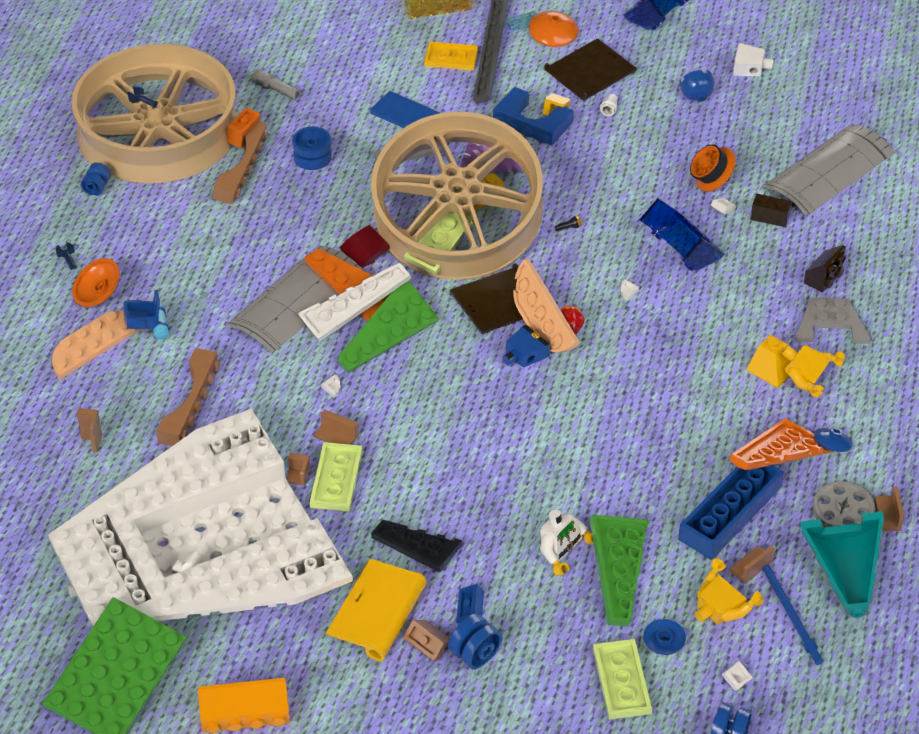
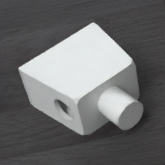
M739 43L733 75L761 76L762 69L772 70L774 60L764 58V49Z

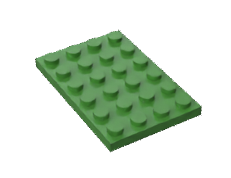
M112 597L42 705L92 734H127L187 638L183 634Z

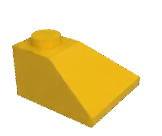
M770 334L759 345L747 367V371L779 388L790 377L784 369L789 360L781 354L788 346L787 343Z

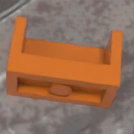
M245 107L227 126V142L241 148L244 136L258 121L260 122L261 114Z

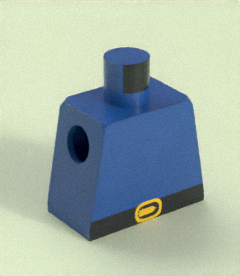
M525 324L507 340L506 354L503 356V361L508 366L516 361L525 368L549 357L550 344Z

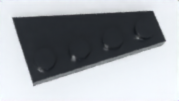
M383 519L371 532L372 539L439 573L462 546V540L446 539L444 535L437 534L435 536L427 534L425 530L408 529L406 525Z

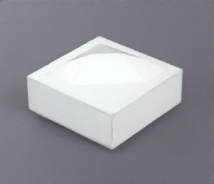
M725 198L715 199L711 203L712 207L723 214L732 213L737 207Z
M740 661L736 662L722 674L735 691L753 678Z

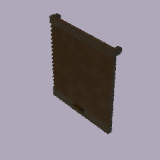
M598 38L549 65L546 63L544 65L546 72L583 101L637 71L635 66Z
M514 263L511 269L450 289L452 296L481 334L523 320L516 307L513 294L517 279H515L518 270L517 263Z

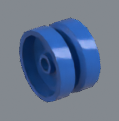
M308 126L296 131L292 139L293 158L296 165L306 170H318L327 166L332 158L331 136L328 131L317 126Z
M473 614L463 620L454 630L448 643V649L458 658H462V661L471 669H479L492 659L500 648L502 633L493 625H489L487 620L481 615Z
M722 701L714 717L711 734H747L752 710L740 707L733 719V704Z

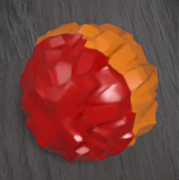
M569 305L562 307L560 311L574 334H577L585 322L584 314L577 307Z

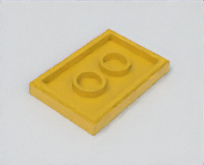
M429 41L424 66L474 71L478 46Z

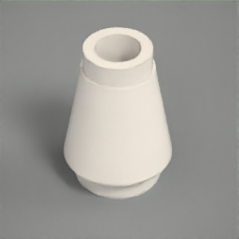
M610 94L601 103L600 110L604 116L610 117L616 113L618 100L616 95Z

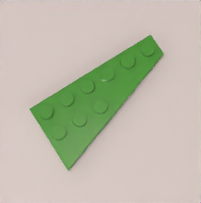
M407 281L389 295L339 354L337 360L344 370L350 373L438 322L439 318L413 284Z
M594 514L590 517L608 625L628 626L631 621L634 604L633 598L637 588L636 581L639 576L643 542L646 538L645 531L649 520Z

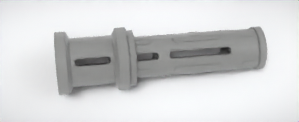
M260 68L256 69L253 73L252 81L254 83H260L266 89L272 88L294 100L300 97V90L277 80L274 75L267 74Z

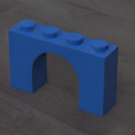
M513 87L493 109V118L506 123L527 137H532L549 145H553L573 123L574 110L557 106L548 116L541 119H529L522 116L520 113L529 105V92L517 87Z

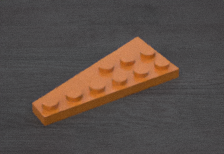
M317 249L305 256V263L339 295L346 292L347 288L351 286L354 288L362 284L363 280L373 277V275L321 249ZM390 294L360 315L368 321Z
M784 418L732 453L729 461L740 469L750 470L834 451L821 446L815 440L814 433Z

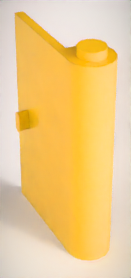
M370 558L326 631V635L365 647V652L370 658L383 661L427 585L424 575Z

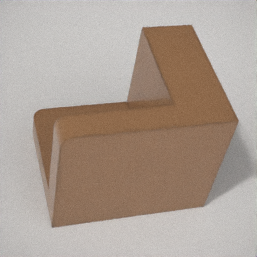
M290 453L288 458L289 471L286 480L290 484L305 486L310 471V456Z

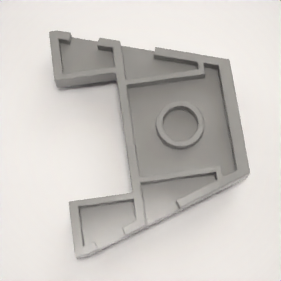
M810 298L796 335V342H813V328L851 329L853 343L870 344L871 340L849 299Z

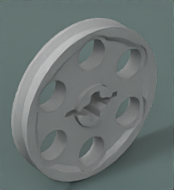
M850 482L826 484L818 490L814 497L813 513L816 519H821L823 527L845 525L844 521H851L853 524L861 523L862 516L858 512L865 511L871 513L875 511V504L871 495L864 488ZM842 490L844 494L838 495L834 491ZM861 496L864 500L857 501L853 497ZM826 499L830 503L822 504L819 502V500ZM847 501V503H846V508L843 509V512H842V514H841V509H842V507L844 506L845 502ZM826 514L832 515V516L834 517V519H832V520L825 519V518H824V515H826Z

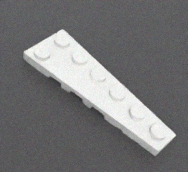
M398 263L373 277L363 280L362 284L354 288L352 286L347 288L346 292L338 296L335 294L329 297L330 300L322 304L317 303L299 312L298 315L320 342L409 281L411 276L401 263Z

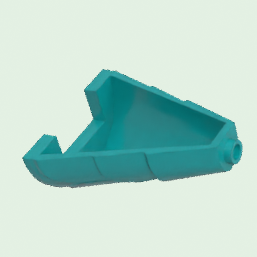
M883 511L863 513L861 523L823 528L821 519L800 521L802 534L814 552L817 562L828 577L829 584L844 609L854 618L863 617L869 610L876 578L875 568L884 523Z

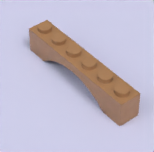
M258 121L244 136L242 146L245 154L244 157L233 169L219 175L214 185L212 199L228 204H233L235 199H239L241 194L240 187L244 188L247 180L246 175L249 176L252 170L251 164L256 163L258 156L256 153L261 152L262 141L265 142L267 139V124Z
M199 348L194 349L189 360L190 373L194 379L192 390L180 407L162 418L156 431L158 444L173 446L189 435L188 430L194 426L195 415L201 410V401L206 399L208 386L213 384L215 371L218 372L220 368L217 352Z

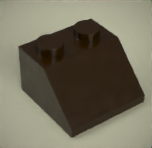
M756 193L752 205L751 220L786 228L794 203L790 200Z

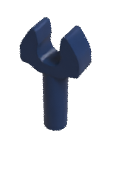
M133 87L134 94L127 92L131 103L142 101L154 108L158 105V101L145 96L144 89L141 87Z
M66 242L67 249L62 250L57 245V257H64L70 270L76 269L77 266L71 256L75 252L74 246Z

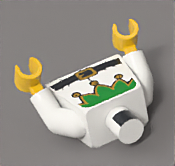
M552 510L549 513V520L540 530V551L548 562L554 565L553 572L557 576L564 575V572L570 570L567 563L559 562L582 540V535H584L585 543L594 544L592 532L587 530L588 527L573 515L563 514L559 510Z

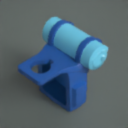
M154 290L153 301H124V321L127 329H152L154 336L161 340L169 336V326L165 316L166 311L163 304L160 303L158 290Z

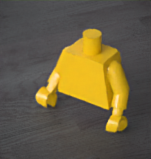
M788 345L781 353L789 360L784 369L796 387L807 392L810 391L811 395L815 398L823 394L821 391L824 387L813 384H815L828 363L832 361L840 367L843 365L845 358L843 352L838 351L835 355H832L831 353L817 351L807 345H803L797 352Z
M715 558L711 563V572H708L697 592V607L699 609L694 614L699 622H703L707 618L712 619L716 624L729 622L746 616L753 609L754 605H762L763 597L759 591H756L751 600L747 602L746 597L724 578L717 575L718 572L726 567V564L721 559Z

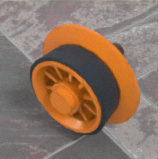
M707 145L699 150L690 165V173L695 178L697 187L702 191L710 192L720 188L725 182H729L736 163L735 154L731 149L727 147L719 148L717 145Z

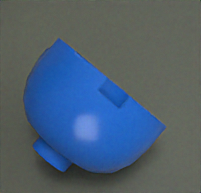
M696 70L686 74L684 80L679 81V85L683 95L689 100L702 102L713 92L714 78L709 70H707V73H703L702 70Z

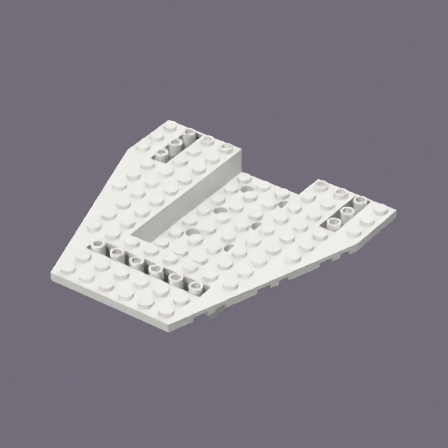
M252 409L196 429L48 534L49 540L92 627L112 597L157 621L187 618V615L200 613L201 616L210 615V612L220 611L221 614L254 610V607L268 605V608L277 607V604L281 603L294 605L353 581L352 574L318 518L310 520L286 480L284 462ZM273 498L280 499L278 503L270 502ZM241 512L243 516L235 517L233 514ZM198 527L206 528L203 532L196 531ZM162 541L168 542V544L163 547L158 545V543ZM193 551L200 553L201 558L195 566L173 574L175 571L172 567L177 560L184 564ZM215 555H220L219 557L211 559Z

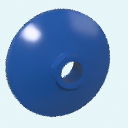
M820 428L814 433L815 440L829 450L847 452L852 448L853 443L851 439L838 428Z
M658 619L646 626L643 639L651 651L661 655H671L684 647L686 633L677 622L669 619Z

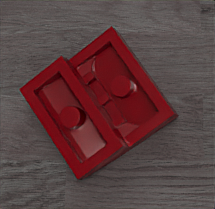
M370 225L357 231L340 246V250L354 260L361 268L374 263L375 257L388 252L390 249V245Z

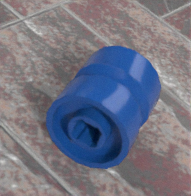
M92 163L81 181L82 190L90 195H100L111 177L110 169L102 163Z

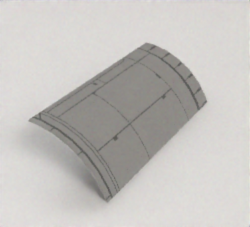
M850 124L761 187L780 192L793 201L807 217L889 158L895 151L884 139L870 129Z
M317 245L307 254L309 255L315 250L321 249L363 270L347 255L327 246ZM303 257L225 326L233 327L249 334L273 354L305 326V323L298 315L299 312L317 303L322 304L330 300L329 297L335 294L338 296L339 294L305 263V257Z

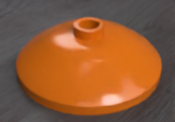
M549 10L536 14L530 20L529 32L542 45L562 47L576 39L578 26L569 15Z
M100 258L89 263L79 273L74 282L72 295L75 302L86 308L105 302L114 293L119 283L120 269L117 263L109 258Z

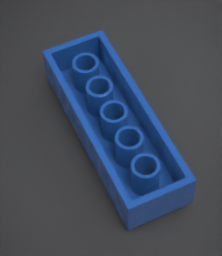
M774 465L750 470L736 467L680 524L678 540L712 560L782 487L784 471Z

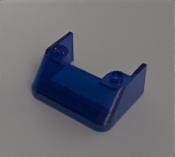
M640 0L625 12L623 16L627 21L646 30L651 29L653 31L660 26L659 23L666 19L664 16L677 5L683 6L689 0Z
M657 198L639 219L652 229L651 234L667 241L683 257L684 265L691 271L694 269L698 271L719 261L725 255L684 215L660 198Z

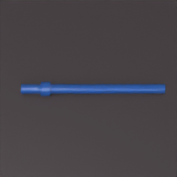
M765 565L762 570L801 637L805 651L810 653L816 665L822 664L823 659L817 650L818 646L815 640L810 638L770 565Z

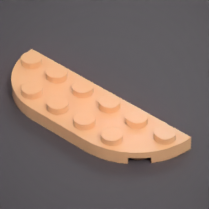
M524 259L515 275L517 283L516 290H513L515 304L526 325L550 344V351L563 353L574 349L580 344L579 340L531 261Z
M123 310L107 312L60 341L52 355L55 374L59 379L64 378L141 329H127Z

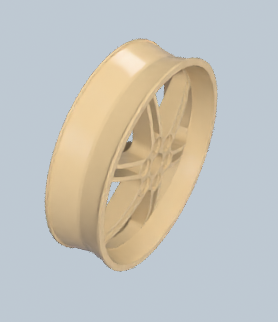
M149 44L113 53L91 66L81 76L74 88L71 102L72 111L78 123L77 141L79 148L88 162L91 164H104L110 169L112 177L125 181L164 183L196 175L216 164L232 147V144L227 142V126L237 117L234 108L236 91L232 76L217 59L202 51L186 46ZM168 80L161 94L156 99L158 105L155 108L142 101L136 103L129 101L127 92L134 94L133 88L129 85L146 81ZM185 82L204 87L218 96L211 100L176 106ZM111 93L132 112L95 118L88 116L91 110ZM223 114L216 123L197 136L183 127ZM97 134H136L130 146L109 141ZM158 139H165L172 143L171 145L152 147Z
M446 112L419 119L395 134L384 146L375 162L371 177V192L378 233L390 245L389 251L394 257L419 273L443 279H474L495 273L513 263L527 250L535 239L541 224L543 213V176L538 157L529 142L519 132L493 117L473 112ZM468 142L491 148L478 156L468 166L461 168L457 166L447 143ZM437 145H441L449 164H444ZM429 147H432L441 171L440 175L394 174V171L405 160ZM505 158H511L524 171L530 184L531 192L529 194H521L503 187L482 183L481 181ZM393 191L434 197L407 229H401L396 225L389 215L384 202L386 194ZM482 204L518 210L523 215L511 233L488 245L484 240L473 206ZM454 212L460 219L471 247L463 251H448L430 248L418 242L445 215ZM470 215L481 245L480 247L475 243L465 216ZM406 252L431 266L440 265L437 275L404 260Z

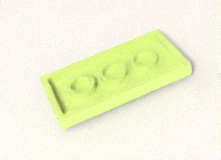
M454 212L445 215L418 243L430 248L453 251L465 235L458 215ZM470 215L465 217L470 227L473 222ZM408 252L404 255V260L434 275H437L440 270V265L438 264L431 266L411 256Z
M323 442L310 498V508L350 512L363 452L362 446Z
M635 639L593 644L594 658L609 720L652 714V706Z

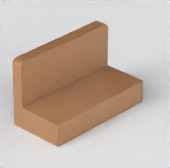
M78 408L77 418L81 439L91 440L93 452L97 453L102 438L98 410Z
M324 409L321 413V426L314 433V437L329 443L352 445L359 436V423Z
M893 486L891 495L875 496L874 499L876 511H883L884 523L882 531H901L904 514L898 486Z
M771 545L764 550L757 546L730 568V572L746 584L761 572L765 565L773 562L775 547Z
M413 620L403 637L433 661L440 659L450 640L447 635L427 620Z

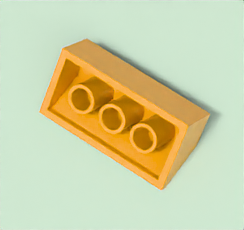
M286 677L198 687L203 733L213 734L222 730L238 731L241 728L250 727L259 729L263 726H283L290 723Z

